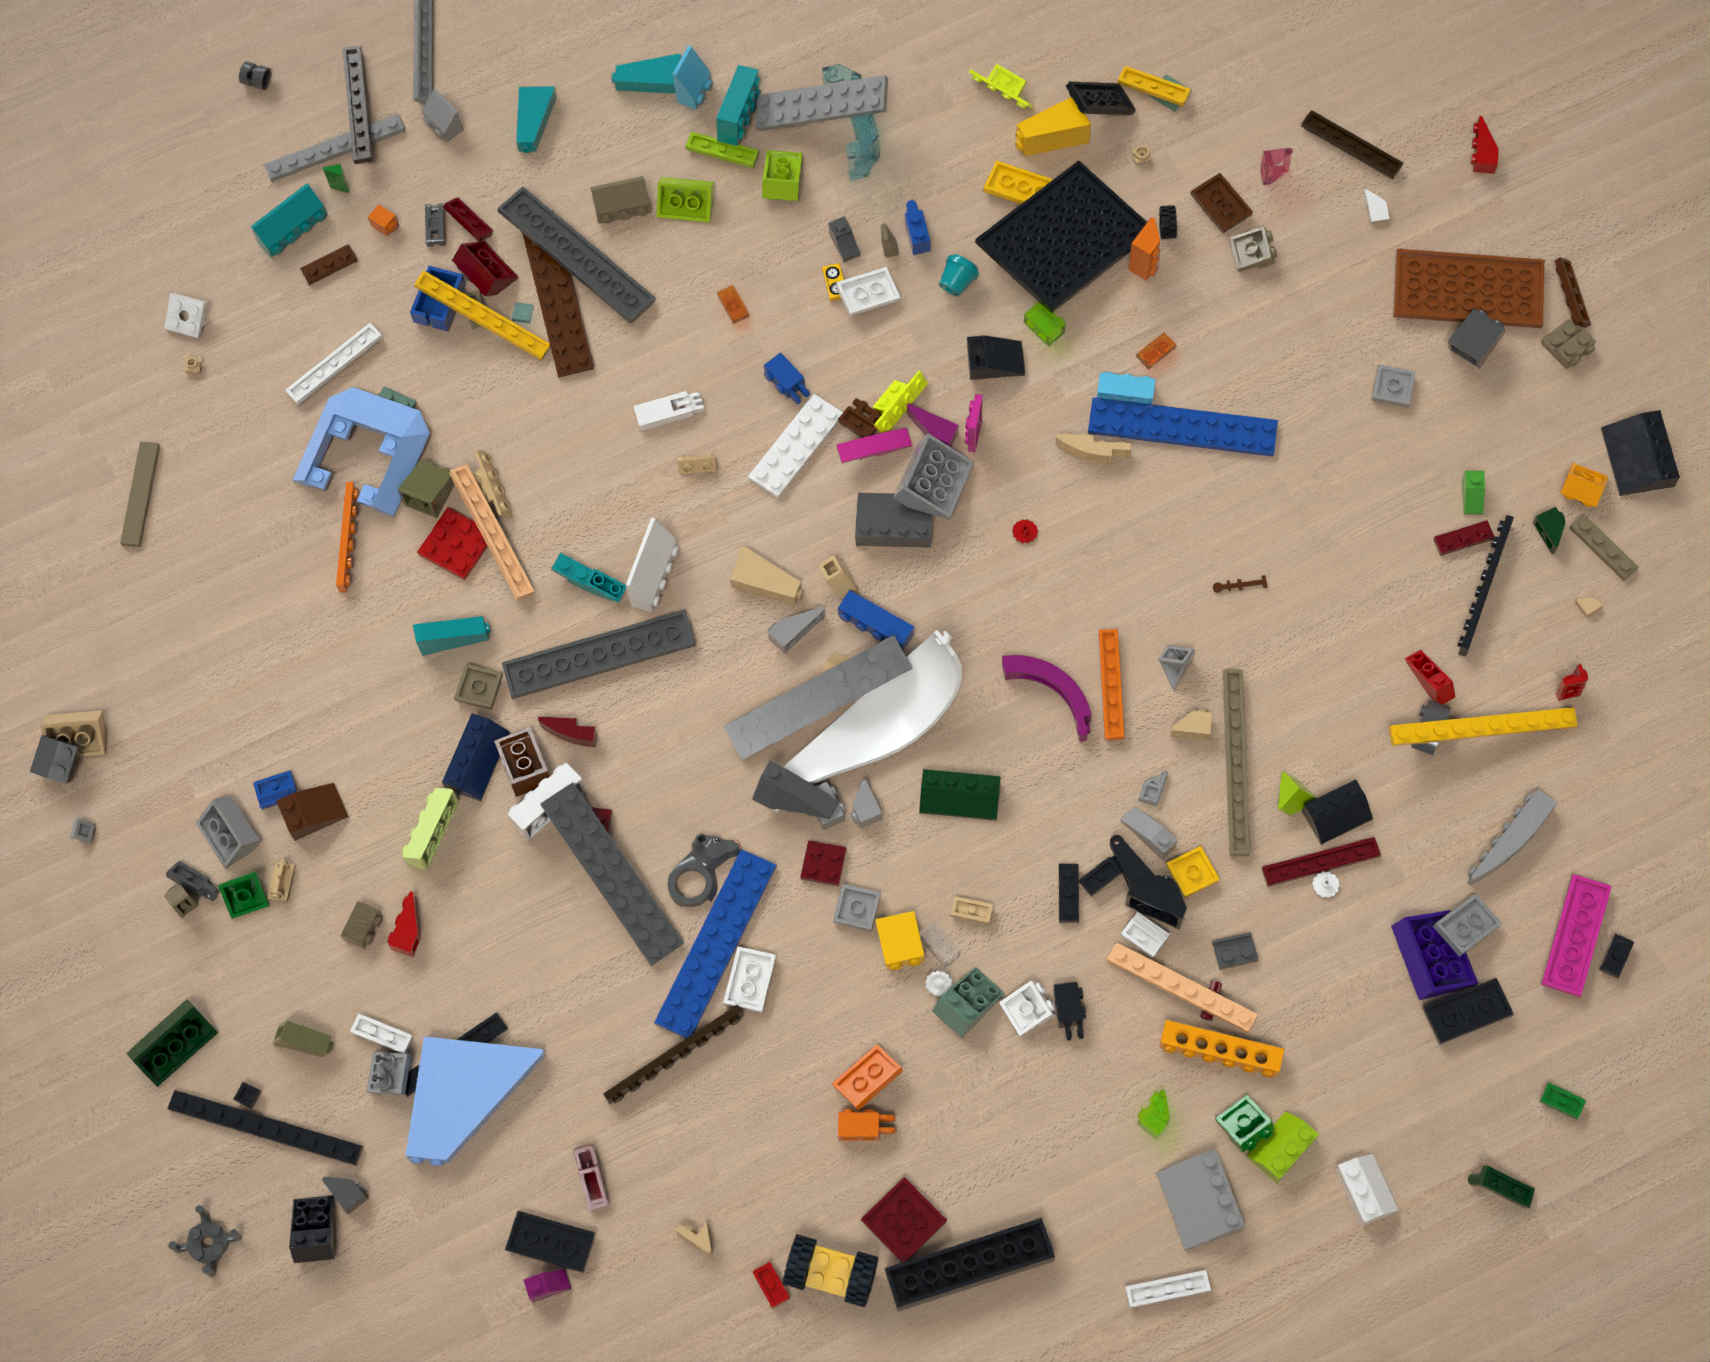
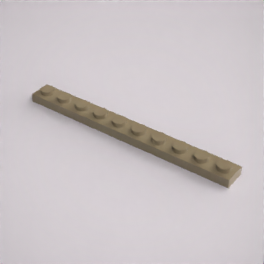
M1223 670L1229 856H1249L1243 670Z

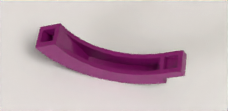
M1024 655L1002 656L1005 680H1031L1054 690L1067 703L1073 714L1079 742L1087 741V734H1090L1088 722H1091L1092 715L1086 697L1076 682L1063 670L1042 659Z

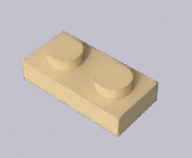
M955 896L950 917L989 925L993 904Z

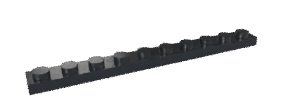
M174 1090L167 1108L172 1112L357 1166L363 1146L177 1090Z

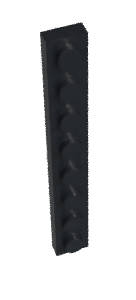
M1506 515L1504 521L1500 520L1497 529L1500 532L1499 537L1495 536L1491 546L1495 548L1493 554L1489 553L1486 564L1489 565L1488 569L1483 570L1480 578L1483 581L1482 587H1477L1474 597H1477L1476 603L1472 602L1469 613L1472 614L1471 619H1466L1463 630L1466 631L1465 636L1460 637L1457 647H1460L1459 655L1466 657L1514 519L1512 516Z

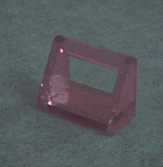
M1291 148L1263 151L1260 166L1263 185L1273 183L1289 171L1293 153Z

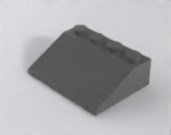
M858 493L855 530L856 546L931 548V514L906 507L893 498L895 495L893 493Z

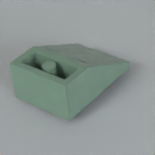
M975 967L939 998L932 1012L962 1038L1005 993Z

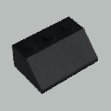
M1356 779L1304 804L1302 810L1303 815L1321 845L1373 820L1366 795Z

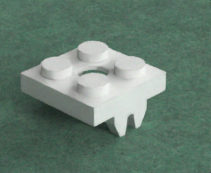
M170 293L164 329L200 338L202 327L207 324V321H205V317L208 316V312L205 311L207 302ZM182 310L187 311L189 314L187 321H183L180 318Z

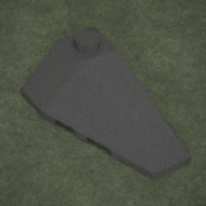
M771 760L762 773L752 800L769 809L804 813L809 816L827 819L831 818L839 804V801Z

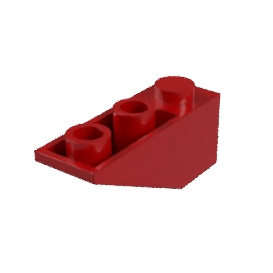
M1479 116L1478 122H1474L1473 133H1476V138L1472 140V149H1475V151L1471 155L1470 164L1473 165V172L1495 174L1498 166L1499 148L1483 117Z
M1422 650L1405 658L1406 663L1433 701L1445 704L1456 698L1453 681Z
M410 891L408 896H405L403 899L402 912L397 915L395 919L396 927L394 932L389 934L387 942L392 951L414 957L421 938L416 896Z

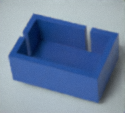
M428 265L426 272L463 293L466 286L463 274ZM418 290L410 314L414 323L425 326L431 324L432 328L448 332L455 310Z

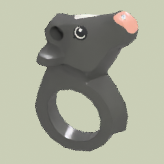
M701 833L698 834L691 844V852L669 874L667 886L673 901L681 907L699 906L707 900L712 902L718 889L715 869L729 858L738 856L742 849L738 841L724 840ZM695 871L702 874L705 878L706 886L699 896L685 898L677 892L676 881L685 872Z

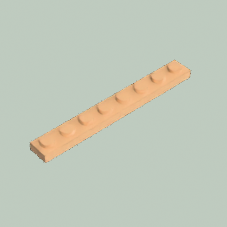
M468 465L451 469L449 474L515 599L519 600L533 595L535 591Z
M1117 942L1107 957V962L1248 1034L1258 1018L1257 1013Z

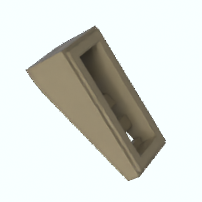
M885 223L882 224L881 240L884 256L892 257L899 255L896 239Z

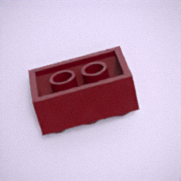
M485 241L461 244L452 259L457 268L468 277V280L484 296L498 295L518 279V275Z

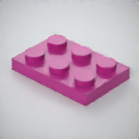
M975 394L974 401H970V413L965 424V444L968 445V452L974 453L976 452L982 423L983 395Z

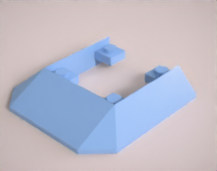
M352 387L329 397L294 475L293 482L325 491L332 473L320 469L319 466L332 436L347 441L353 426H360L385 435L379 452L393 458L380 488L377 489L364 484L357 502L374 508L380 513L394 517L401 503L398 488L417 465L430 432L420 410Z

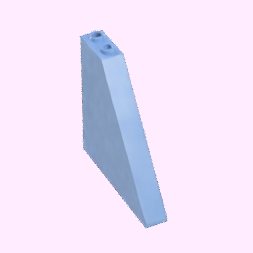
M424 1037L406 1149V1157L410 1159V1162L422 1164L423 1161H429L431 1165L442 1166L443 1163L448 1164L545 1057L544 1050Z

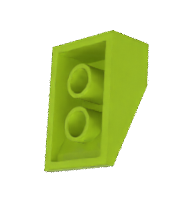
M767 150L762 181V198L798 201L802 153Z

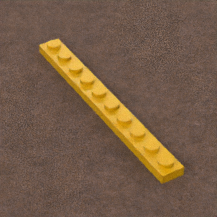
M1571 707L1391 725L1388 729L1391 745L1400 746L1576 728L1578 723L1575 708Z

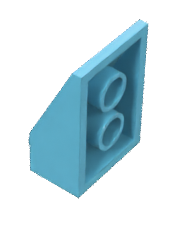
M688 46L673 72L677 103L696 110L699 104L703 103L705 93L711 89L713 81L711 80V73L694 49Z

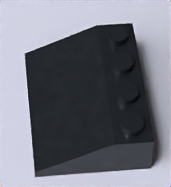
M1661 410L1640 413L1601 427L1619 496L1676 486L1680 476Z

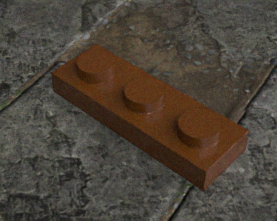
M349 244L301 267L300 270L307 283L311 285L357 262V258Z

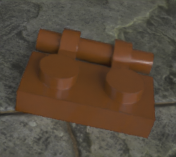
M855 398L852 404L856 408L853 409L848 406L838 418V423L861 438L874 435L877 431L874 424L881 417V412L869 407L868 403L864 400L860 401ZM865 412V413H867L868 415H870V417L867 418L866 416L862 415L861 413Z

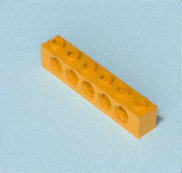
M1169 1020L1165 1021L1159 1046L1168 1053H1175L1176 1051L1183 1053V1056L1188 1058L1196 1056L1203 1058L1202 1060L1208 1063L1216 1061L1228 1068L1240 1067L1248 1073H1254V1071L1261 1072L1263 1076L1269 1078L1278 1076L1284 1054L1283 1048ZM1180 1036L1185 1037L1187 1043L1179 1044L1176 1038ZM1202 1041L1207 1045V1047L1205 1049H1199L1196 1046V1043ZM1216 1047H1224L1226 1049V1053L1219 1054L1216 1051ZM1236 1052H1244L1246 1054V1058L1239 1059L1236 1056ZM1262 1056L1265 1058L1266 1063L1259 1064L1255 1058Z

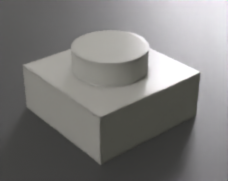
M79 818L74 819L70 838L84 843H91L95 824Z

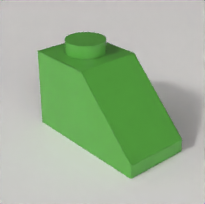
M1465 471L1463 475L1464 514L1483 515L1485 498L1484 471Z

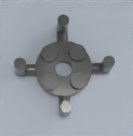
M198 1205L195 1211L200 1215L201 1223L190 1229L186 1243L177 1244L171 1241L168 1246L175 1253L188 1251L193 1259L206 1264L202 1269L203 1273L213 1277L215 1275L214 1262L222 1258L230 1242L240 1241L242 1235L235 1229L230 1230L229 1235H227L220 1225L209 1222L208 1211L203 1206ZM212 1238L213 1243L211 1247L204 1248V1239Z

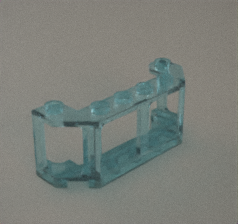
M840 64L822 68L823 85L862 79L861 74ZM873 114L850 117L857 140L850 142L846 147L850 181L867 177L874 163L880 158L879 133Z

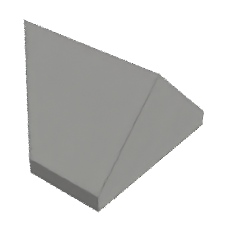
M1167 645L1158 659L1173 691L1193 662L1195 650L1192 648Z

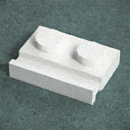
M1137 911L1120 936L1151 958H1154L1170 934Z

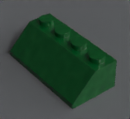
M923 769L919 813L997 821L1001 776Z
M186 999L126 1054L158 1087L218 1032L193 1004Z

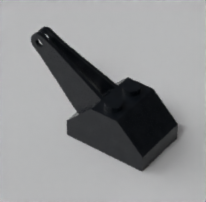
M1120 835L1112 836L1110 848L1129 888L1125 906L1180 930L1187 907L1177 883L1173 882L1174 880L1166 875H1163V877L1160 875L1155 876Z

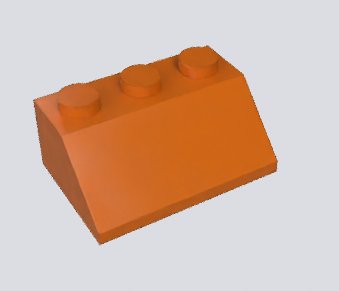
M1154 217L1149 219L1131 243L1129 271L1146 281L1150 276L1156 274L1158 270L1157 264L1160 259L1158 258L1161 251L1159 248L1160 238Z

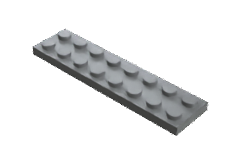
M883 75L760 94L757 99L756 129L762 131L886 112L888 77Z

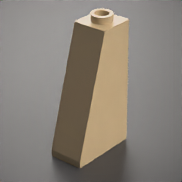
M741 547L730 577L731 587L796 605L797 600H800L803 595L801 581L747 547Z

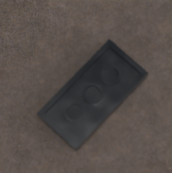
M1069 81L1065 86L1082 114L1133 115L1136 111L1120 83Z
M1497 978L1422 1008L1439 1045L1514 1015Z
M517 1211L505 1251L584 1273L596 1233Z

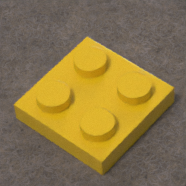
M1201 846L1166 862V866L1177 883L1184 899L1220 880Z

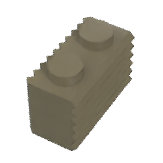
M357 901L341 933V938L345 942L365 949L366 945H370L373 940L374 934L372 933L375 927L378 928L382 922L381 912L374 907Z

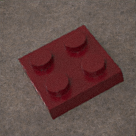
M808 840L800 879L839 886L847 848Z

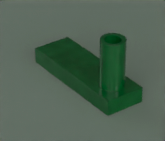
M1488 1165L1482 1166L1480 1173H1472L1468 1176V1183L1471 1186H1480L1523 1208H1530L1535 1188Z

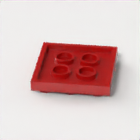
M447 507L418 549L417 554L459 578L466 580L488 546L474 521Z

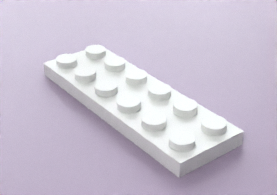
M813 394L749 474L748 480L779 499L836 427L838 418L843 412Z

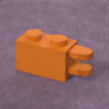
M845 1109L843 1112H838L839 1141H879V1134H895V1128L879 1127V1122H894L895 1116L879 1115V1112H875L872 1109H865L863 1112Z

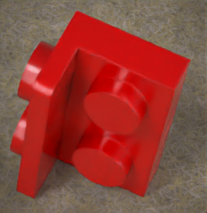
M1581 664L1576 666L1572 675H1567L1562 679L1556 692L1558 701L1581 696L1588 681V673L1585 669L1583 670Z

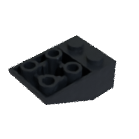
M986 335L967 337L970 380L1025 376L1022 341Z
M334 1196L293 1199L289 1243L293 1262L302 1263L335 1259Z

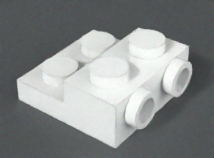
M1031 980L999 1002L1019 1036L1025 1035L1035 1027L1041 1026L1056 1016L1054 1011L1056 1006L1051 999L1047 1000L1044 995L1046 990L1040 982L1037 983Z

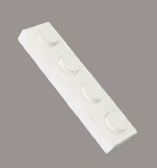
M1203 1270L1126 1286L1125 1290L1129 1308L1210 1292L1211 1288L1207 1271Z

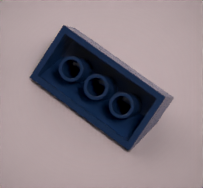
M471 713L442 780L444 787L452 789L454 793L481 802L500 758L494 740L508 736L510 732L490 719Z

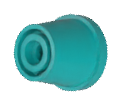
M953 254L948 255L945 260L946 265L938 285L949 294L959 297L973 280H977L979 272L977 266L970 260Z

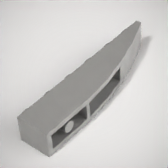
M1539 789L1534 794L1530 792L1524 800L1527 803L1524 808L1519 807L1514 813L1513 817H1515V820L1512 823L1507 822L1502 829V832H1504L1502 837L1499 838L1497 836L1490 845L1493 847L1489 853L1485 851L1479 859L1482 862L1479 867L1474 866L1469 872L1468 876L1470 879L1468 884L1472 885L1490 875L1516 855L1534 836L1558 802Z

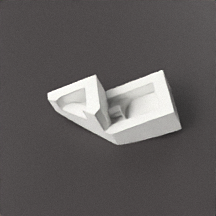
M1364 190L1365 204L1368 206L1370 223L1389 220L1386 201L1371 191Z

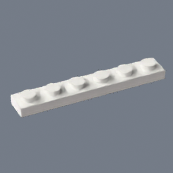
M369 323L285 390L287 395L299 405L383 338L382 334Z

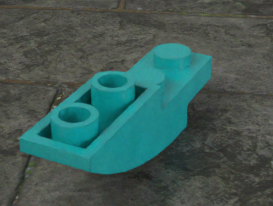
M562 553L559 554L551 568V571L566 578L567 582L594 595L619 603L627 589L625 584L595 568L592 570Z

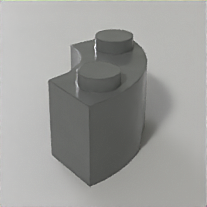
M1429 700L1427 706L1423 705L1419 716H1422L1421 722L1447 720L1451 707ZM1438 742L1412 744L1411 748L1434 755Z

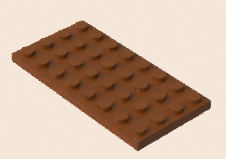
M1397 249L1393 317L1463 322L1473 309L1477 311L1481 309L1489 315L1488 318L1493 321L1497 319L1504 326L1542 328L1545 260Z

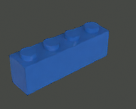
M850 590L838 607V615L841 620L846 623L851 622L855 624L857 629L862 632H869L878 641L885 640L894 635L902 651H904L915 634V627Z

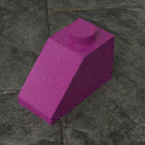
M565 1269L544 1272L523 1279L529 1300L532 1303L571 1290Z

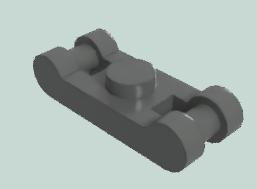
M438 203L435 206L425 204V237L427 247H432L435 244L445 246L443 203ZM432 234H438V237H432Z

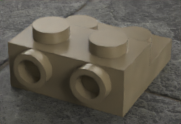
M1265 226L1230 237L1236 267L1239 272L1255 266L1260 269L1276 263L1277 252L1275 247L1271 246V242L1274 241L1271 231H1267Z
M1570 319L1541 341V344L1565 369L1571 365L1575 366L1578 364L1581 357L1585 354L1586 356L1590 355L1594 351L1596 343L1584 329L1580 330Z

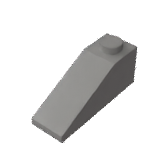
M819 607L781 619L778 623H773L768 629L769 640L785 654L825 617V609Z
M1133 807L1120 819L1161 860H1164L1177 846L1178 840L1171 833L1136 807Z

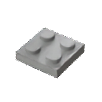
M1378 365L1372 401L1409 408L1416 371Z
M842 884L833 923L872 932L881 893Z

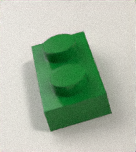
M1548 1082L1539 1102L1578 1120L1586 1100Z

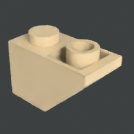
M833 555L818 564L825 579L841 600L845 598L849 590L854 593L858 591L841 558Z

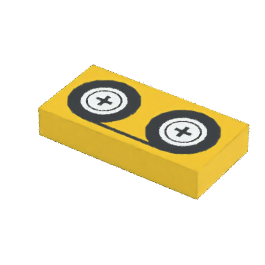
M840 263L822 267L830 301L841 299L836 288V282L844 280Z

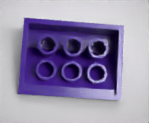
M1450 910L1404 917L1391 926L1419 1000L1435 998L1478 984L1467 953L1465 952L1459 957L1433 927L1435 923L1449 914Z

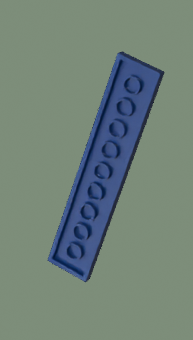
M1093 397L1088 434L1273 457L1278 420Z
M742 849L740 850L654 1022L655 1025L684 1038L694 1034L777 867L776 864Z

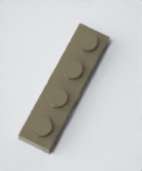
M1585 514L1570 526L1569 529L1623 581L1638 569V566Z

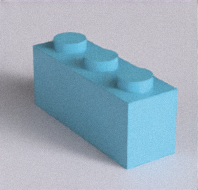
M1100 372L1097 398L1152 405L1155 379L1148 376L1135 377L1130 374L1118 375L1112 372Z

